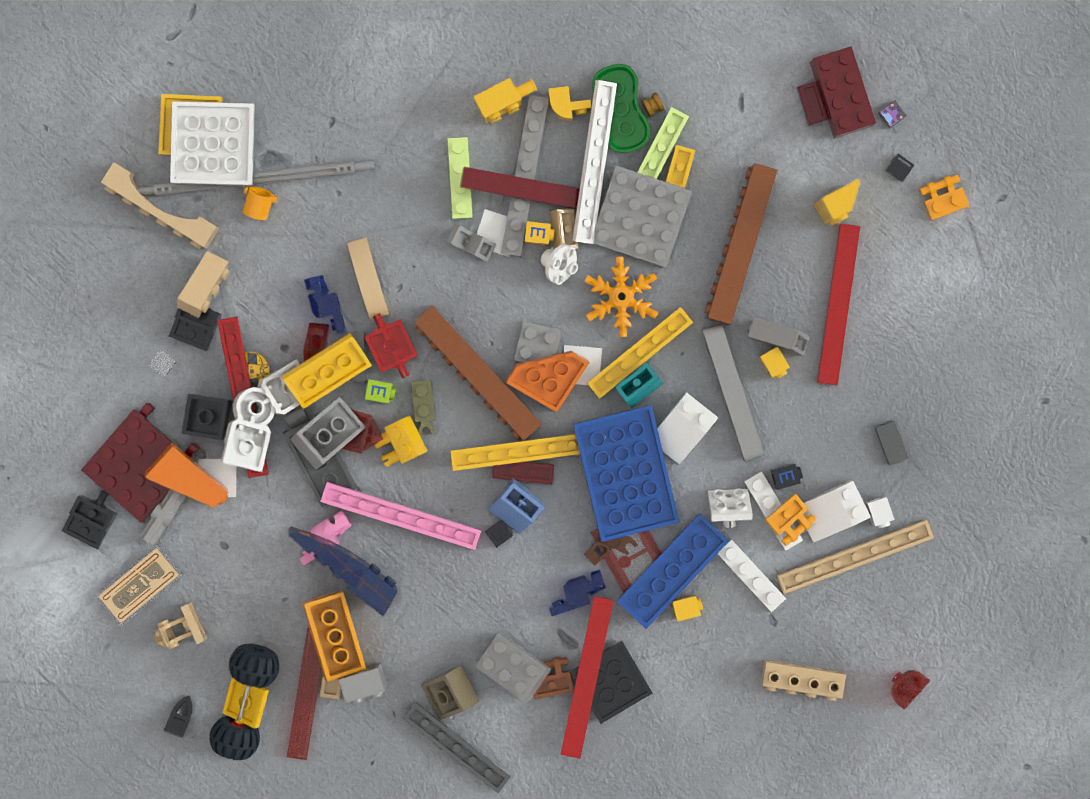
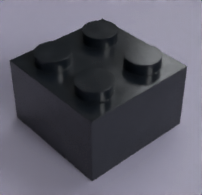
M188 394L181 434L224 440L232 400Z

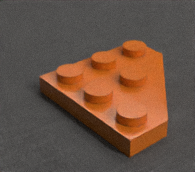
M568 351L518 363L506 379V383L553 411L558 412L590 362L577 353Z

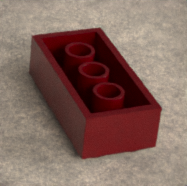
M852 46L813 58L810 61L815 81L818 83L834 139L875 125L876 121Z

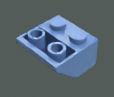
M512 478L489 506L488 510L520 534L533 523L545 508V504L540 498Z

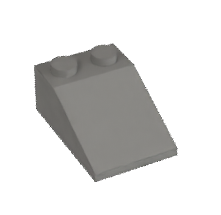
M339 397L299 430L290 440L317 470L366 427Z

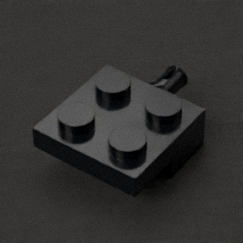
M178 308L169 337L208 351L218 326L217 320L221 318L222 314L208 308L207 312H202L198 318Z
M101 490L97 500H91L83 495H78L69 512L70 515L62 532L95 549H99L117 515L116 512L104 505L109 493Z

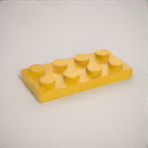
M349 333L281 377L304 409L372 365L352 334Z

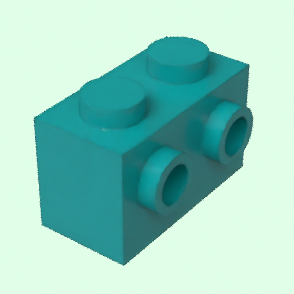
M646 363L629 377L623 379L615 388L626 403L633 408L664 383L652 367Z

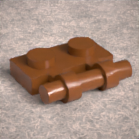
M554 657L553 660L543 662L550 668H555L556 673L546 676L533 695L534 699L574 691L570 671H561V666L568 665L567 657L560 659L559 657Z

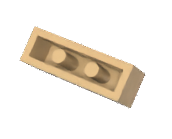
M207 251L179 295L177 307L198 318L202 312L206 313L211 303L209 300L212 296L215 297L218 294L220 282L222 280L225 281L229 275V262Z

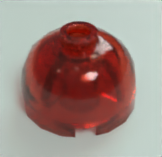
M907 670L903 674L898 672L891 680L894 682L891 688L892 698L900 708L905 710L927 686L930 680L916 670Z

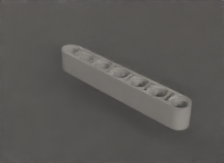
M719 324L703 329V338L742 458L746 462L764 456L723 326Z

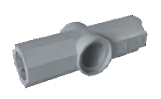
M170 489L163 501L153 510L150 516L151 519L140 534V537L154 546L165 529L176 518V512L187 496Z

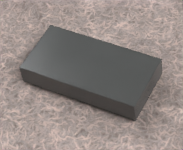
M895 421L875 427L888 465L908 459Z

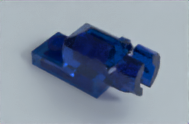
M323 275L305 279L306 289L315 290V292L308 295L311 311L314 316L320 319L333 315V319H330L333 331L336 330L337 334L346 333L337 293L328 294L329 289Z
M601 571L591 572V581H588L585 575L568 580L563 585L568 601L564 602L563 599L552 602V606L549 607L551 616L590 604L587 595L590 594L592 596L606 589Z

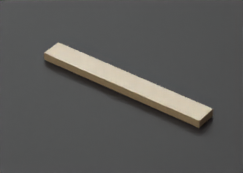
M925 519L780 573L776 577L782 593L787 594L934 539L928 520Z

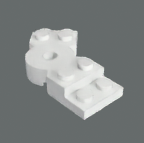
M297 359L259 380L258 387L245 389L236 396L233 402L235 419L228 423L221 463L262 472L271 435L267 424L272 420L274 414L284 415L300 405L281 377L300 365ZM253 402L258 405L257 413L251 411V404Z

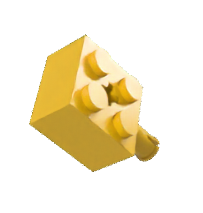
M508 78L475 95L474 101L485 123L490 122L494 124L502 119V115L506 113L511 115L519 111L522 97L537 91V87L532 79L516 87L511 79Z

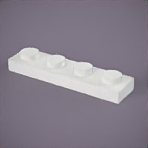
M762 471L744 481L765 518L781 506L780 501ZM792 523V524L790 525V527H791L792 530H793V529L795 528V526H794L793 523ZM784 531L780 535H776L785 551L803 541L799 535L794 543L791 542L785 546L781 542L786 536Z
M732 539L718 552V555L771 612L786 599Z

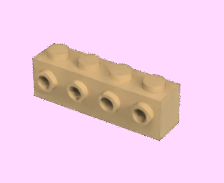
M764 659L760 683L769 691H777V688L785 689V693L797 694L798 691L804 692L807 697L816 698L817 695L825 696L824 699L836 701L837 698H843L846 674L840 671Z

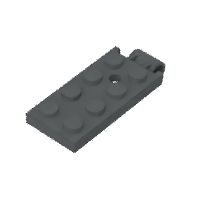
M302 406L285 414V420L291 430L283 432V435L321 507L327 505L321 502L327 482L353 490L357 489L358 487L339 451L316 470L290 440L314 418L309 419Z

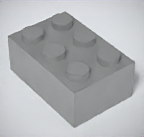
M501 633L496 635L475 666L523 702L531 700L552 669Z

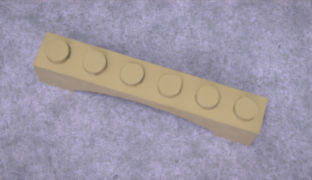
M113 162L101 181L102 184L106 185L104 188L106 191L114 196L116 192L122 195V201L130 206L133 203L140 207L138 211L148 217L152 214L157 218V223L165 228L167 225L174 228L173 233L179 237L187 236L191 239L189 243L198 249L201 246L206 249L208 248L220 228L201 216L198 219H184L161 211L136 189L138 187L133 180L134 174Z

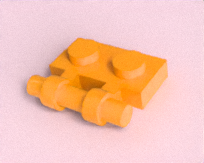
M958 174L945 176L943 180L935 183L929 182L926 186L920 188L922 196L929 194L931 198L924 201L930 221L969 206L963 187L956 190L954 188V184L960 182ZM946 187L948 193L938 196L937 190Z
M793 494L765 519V522L776 535H780L784 531L786 536L781 542L787 546L791 542L794 543L804 530L810 529L811 524L816 519L811 514L807 518L804 517L803 514L808 508L797 494ZM797 520L799 525L792 530L790 525Z

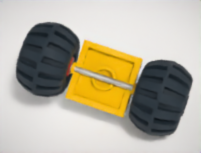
M242 644L233 651L229 659V670L232 678L222 712L227 716L218 719L210 731L209 741L212 750L216 754L227 759L245 760L256 752L260 743L258 727L269 692L264 687L269 686L279 673V659L273 650L257 644Z

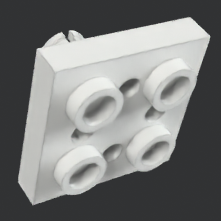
M717 489L708 491L711 521H723V526L729 528L730 521L731 528L736 526V520H752L753 513L748 489Z

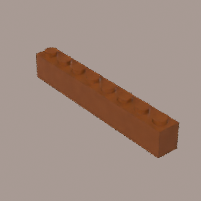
M754 163L752 168L748 167L745 175V179H748L746 187L742 186L739 198H742L741 205L736 206L733 215L736 218L735 225H731L729 228L728 236L731 238L729 245L725 244L722 256H725L723 264L719 263L716 275H719L717 283H713L710 294L713 295L711 302H707L704 312L708 314L706 319L726 325L732 324L778 171L777 169Z
M433 306L429 307L414 321L417 324L415 329L422 337L426 334L430 338L428 343L435 351L440 349L443 352L444 356L442 358L449 366L455 365L458 369L456 371L457 375L463 381L468 379L472 384L470 389L477 396L481 393L485 398L483 403L490 410L494 408L499 413L497 418L504 425L508 423L513 428L510 432L518 440L520 438L525 440L542 424Z

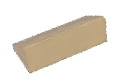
M574 209L550 211L551 228L555 229L554 249L562 244L578 249V242L572 241L575 225Z

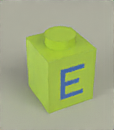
M368 379L365 399L390 404L391 400H395L396 388H393L394 384Z

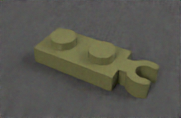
M431 380L411 382L415 422H421L419 434L420 436L423 435V428L425 427L430 429V434H434V427L430 424V420H436Z

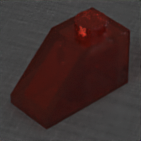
M309 323L303 349L304 362L327 348L329 324Z

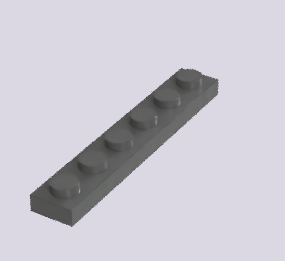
M417 702L414 703L403 717L406 722L495 792L499 793L510 779V775Z

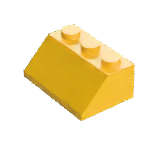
M859 179L814 203L824 225L830 223L833 226L848 217L847 213L852 210L858 192Z

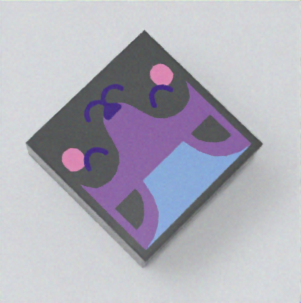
M896 100L878 112L889 129L907 116Z

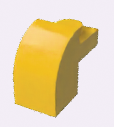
M569 86L548 89L550 107L558 118L572 121V113L586 115L588 111H591V100L570 102Z

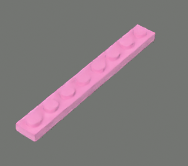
M330 482L326 483L321 499L323 503L473 550L476 549L481 533L480 529Z

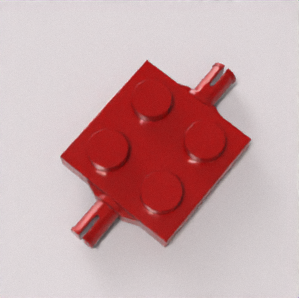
M380 313L377 314V317L376 315L373 316L378 328L364 336L381 373L397 368L402 379L405 378L404 373L406 377L409 376L404 364L418 356L401 319L391 324H385Z

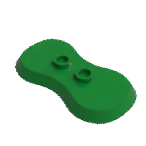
M626 64L606 66L593 77L592 91L594 94L596 80L617 83L608 146L617 153L633 152L647 144L651 131L649 122L638 104V77L635 71Z

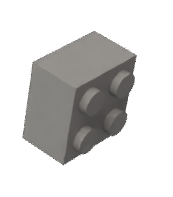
M381 663L368 666L365 670L339 678L345 703L351 702L352 705L362 702L368 696L371 699L382 696V693H384L388 686Z

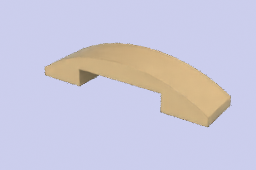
M367 237L347 243L370 320H373L375 315L377 317L379 313L381 317L389 315Z

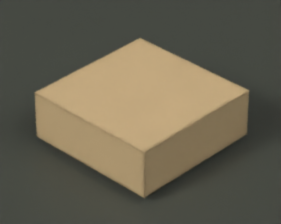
M323 676L320 697L340 700L341 686L339 678L327 682Z

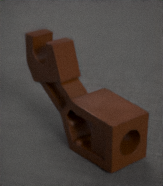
M629 536L604 542L597 540L584 555L595 566L609 554V549H616L628 555L629 552L625 546L631 543L635 548L638 544ZM596 546L606 547V551H603V554L599 556L594 551Z

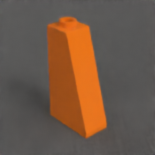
M173 442L145 471L147 479L214 508L218 504L222 505L228 498V489Z

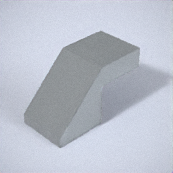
M454 224L446 241L488 262L496 246L492 241L458 224Z

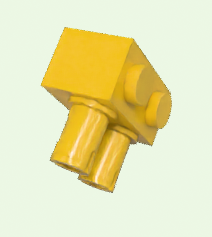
M407 416L384 427L386 432L373 437V443L380 441L375 444L376 448L380 449L392 443L395 449L382 455V461L389 459L384 462L386 467L398 461H401L403 464L428 452L411 416Z

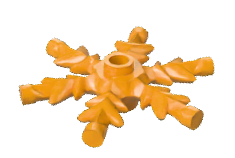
M616 257L617 268L611 267L616 277H612L617 282L615 287H610L608 280L605 284L600 275H598L597 280L587 275L584 282L594 286L591 291H601L600 295L607 293L609 300L607 302L600 300L602 305H591L595 310L586 314L589 322L599 316V320H602L606 311L610 314V309L615 307L618 313L614 317H618L614 324V328L619 326V337H627L626 326H632L626 318L631 317L626 313L628 307H633L634 313L638 310L643 319L645 314L654 319L658 315V311L649 308L652 305L651 302L641 303L643 299L637 301L634 299L635 292L642 294L641 289H651L652 287L648 284L655 281L657 277L653 272L645 278L643 274H640L637 283L633 280L632 286L628 287L625 285V281L629 277L625 275L629 270V266L624 267V257ZM619 293L625 294L624 300L618 299Z

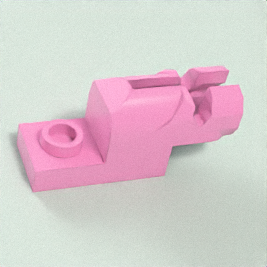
M344 510L333 515L335 523L327 518L313 526L310 532L340 544L336 536L340 537L352 526ZM303 551L304 556L300 558L302 564L306 565L315 559V553L313 551L311 553Z

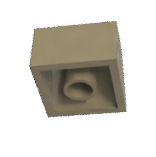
M461 665L421 684L439 720L464 712L479 702L476 692Z

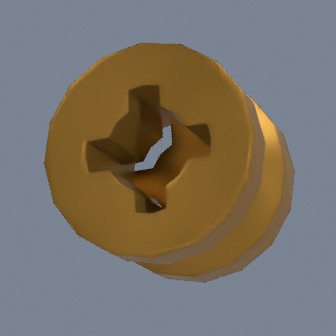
M656 92L650 98L641 100L650 118L656 112L665 110Z

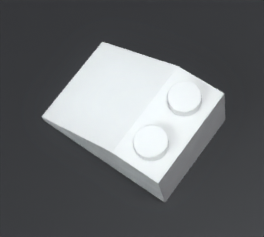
M684 393L657 427L662 451L680 465L712 427L718 417L691 395Z
M848 480L803 502L808 508L803 514L804 517L807 518L811 514L816 519L811 524V528L807 530L813 543L871 517L852 480Z

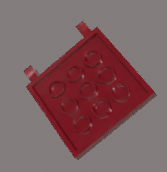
M146 403L140 412L134 409L81 469L82 472L105 492L109 493L114 500L141 523L146 520L170 490V488L145 477V471L172 443L169 438L146 419L155 409L150 403ZM195 442L191 443L185 453L192 458L200 447Z

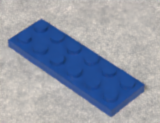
M699 513L618 598L617 602L647 629L729 541Z

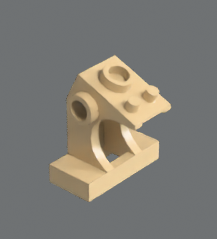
M191 602L180 607L184 614L183 617L169 622L167 619L157 624L158 628L154 629L155 634L153 637L158 646L160 645L162 648L167 647L170 650L179 645L178 641L193 635L196 644L207 639ZM182 622L186 633L176 637L172 626Z

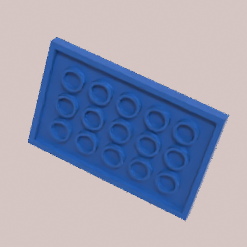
M652 405L573 424L601 542L679 523Z

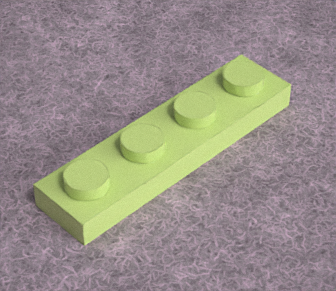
M671 107L638 173L657 179L689 118L688 115Z
M468 137L447 138L452 219L473 218L471 189L460 187L463 167L470 168Z

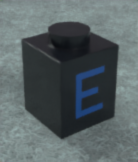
M794 463L770 470L775 489L777 490L800 484V479L803 478L800 466L796 467Z

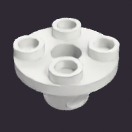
M562 244L555 249L553 247L547 249L541 256V264L545 267L546 277L557 285L565 282L571 274H575L578 270L575 248L567 244Z

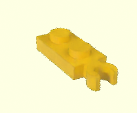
M676 145L666 182L685 188L696 150Z

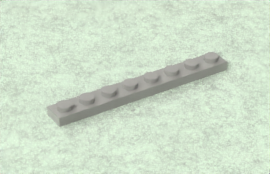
M529 95L515 172L516 177L535 180L549 98ZM511 197L501 254L521 257L531 200Z

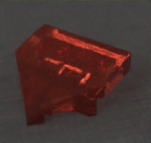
M352 410L365 425V429L341 449L361 454L382 441L383 437L371 414Z

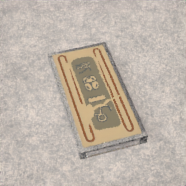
M157 544L96 594L95 597L121 627L184 574L160 545Z

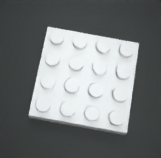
M172 101L170 183L253 186L255 105L247 103Z

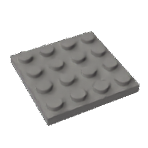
M616 165L594 229V244L667 267L693 191Z

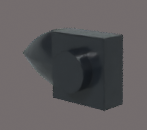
M190 696L182 698L174 706L164 732L183 738L192 714Z

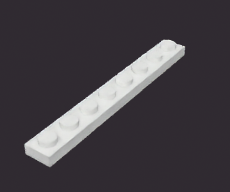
M601 80L595 81L572 239L575 242L594 244V229L598 217L617 83Z

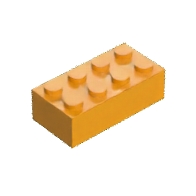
M337 590L301 602L324 679L329 682L365 670V662L344 592Z

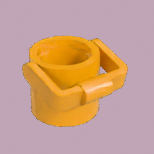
M246 186L244 194L247 196L242 212L250 218L266 220L272 203L276 204L278 195L264 188Z

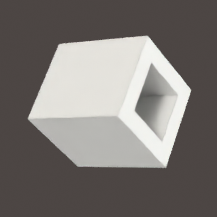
M882 496L864 502L871 516L870 521L873 526L883 528L889 526L890 521L894 520L887 497Z

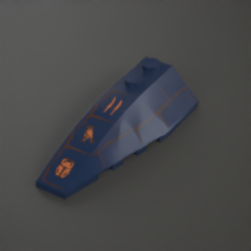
M294 527L288 529V535L308 553L313 551L315 559L322 566L328 565L333 576L337 579L343 578L351 592L381 616L385 615L397 594L396 582L387 575L385 577L380 573V568L372 563L370 565L350 550L326 538Z

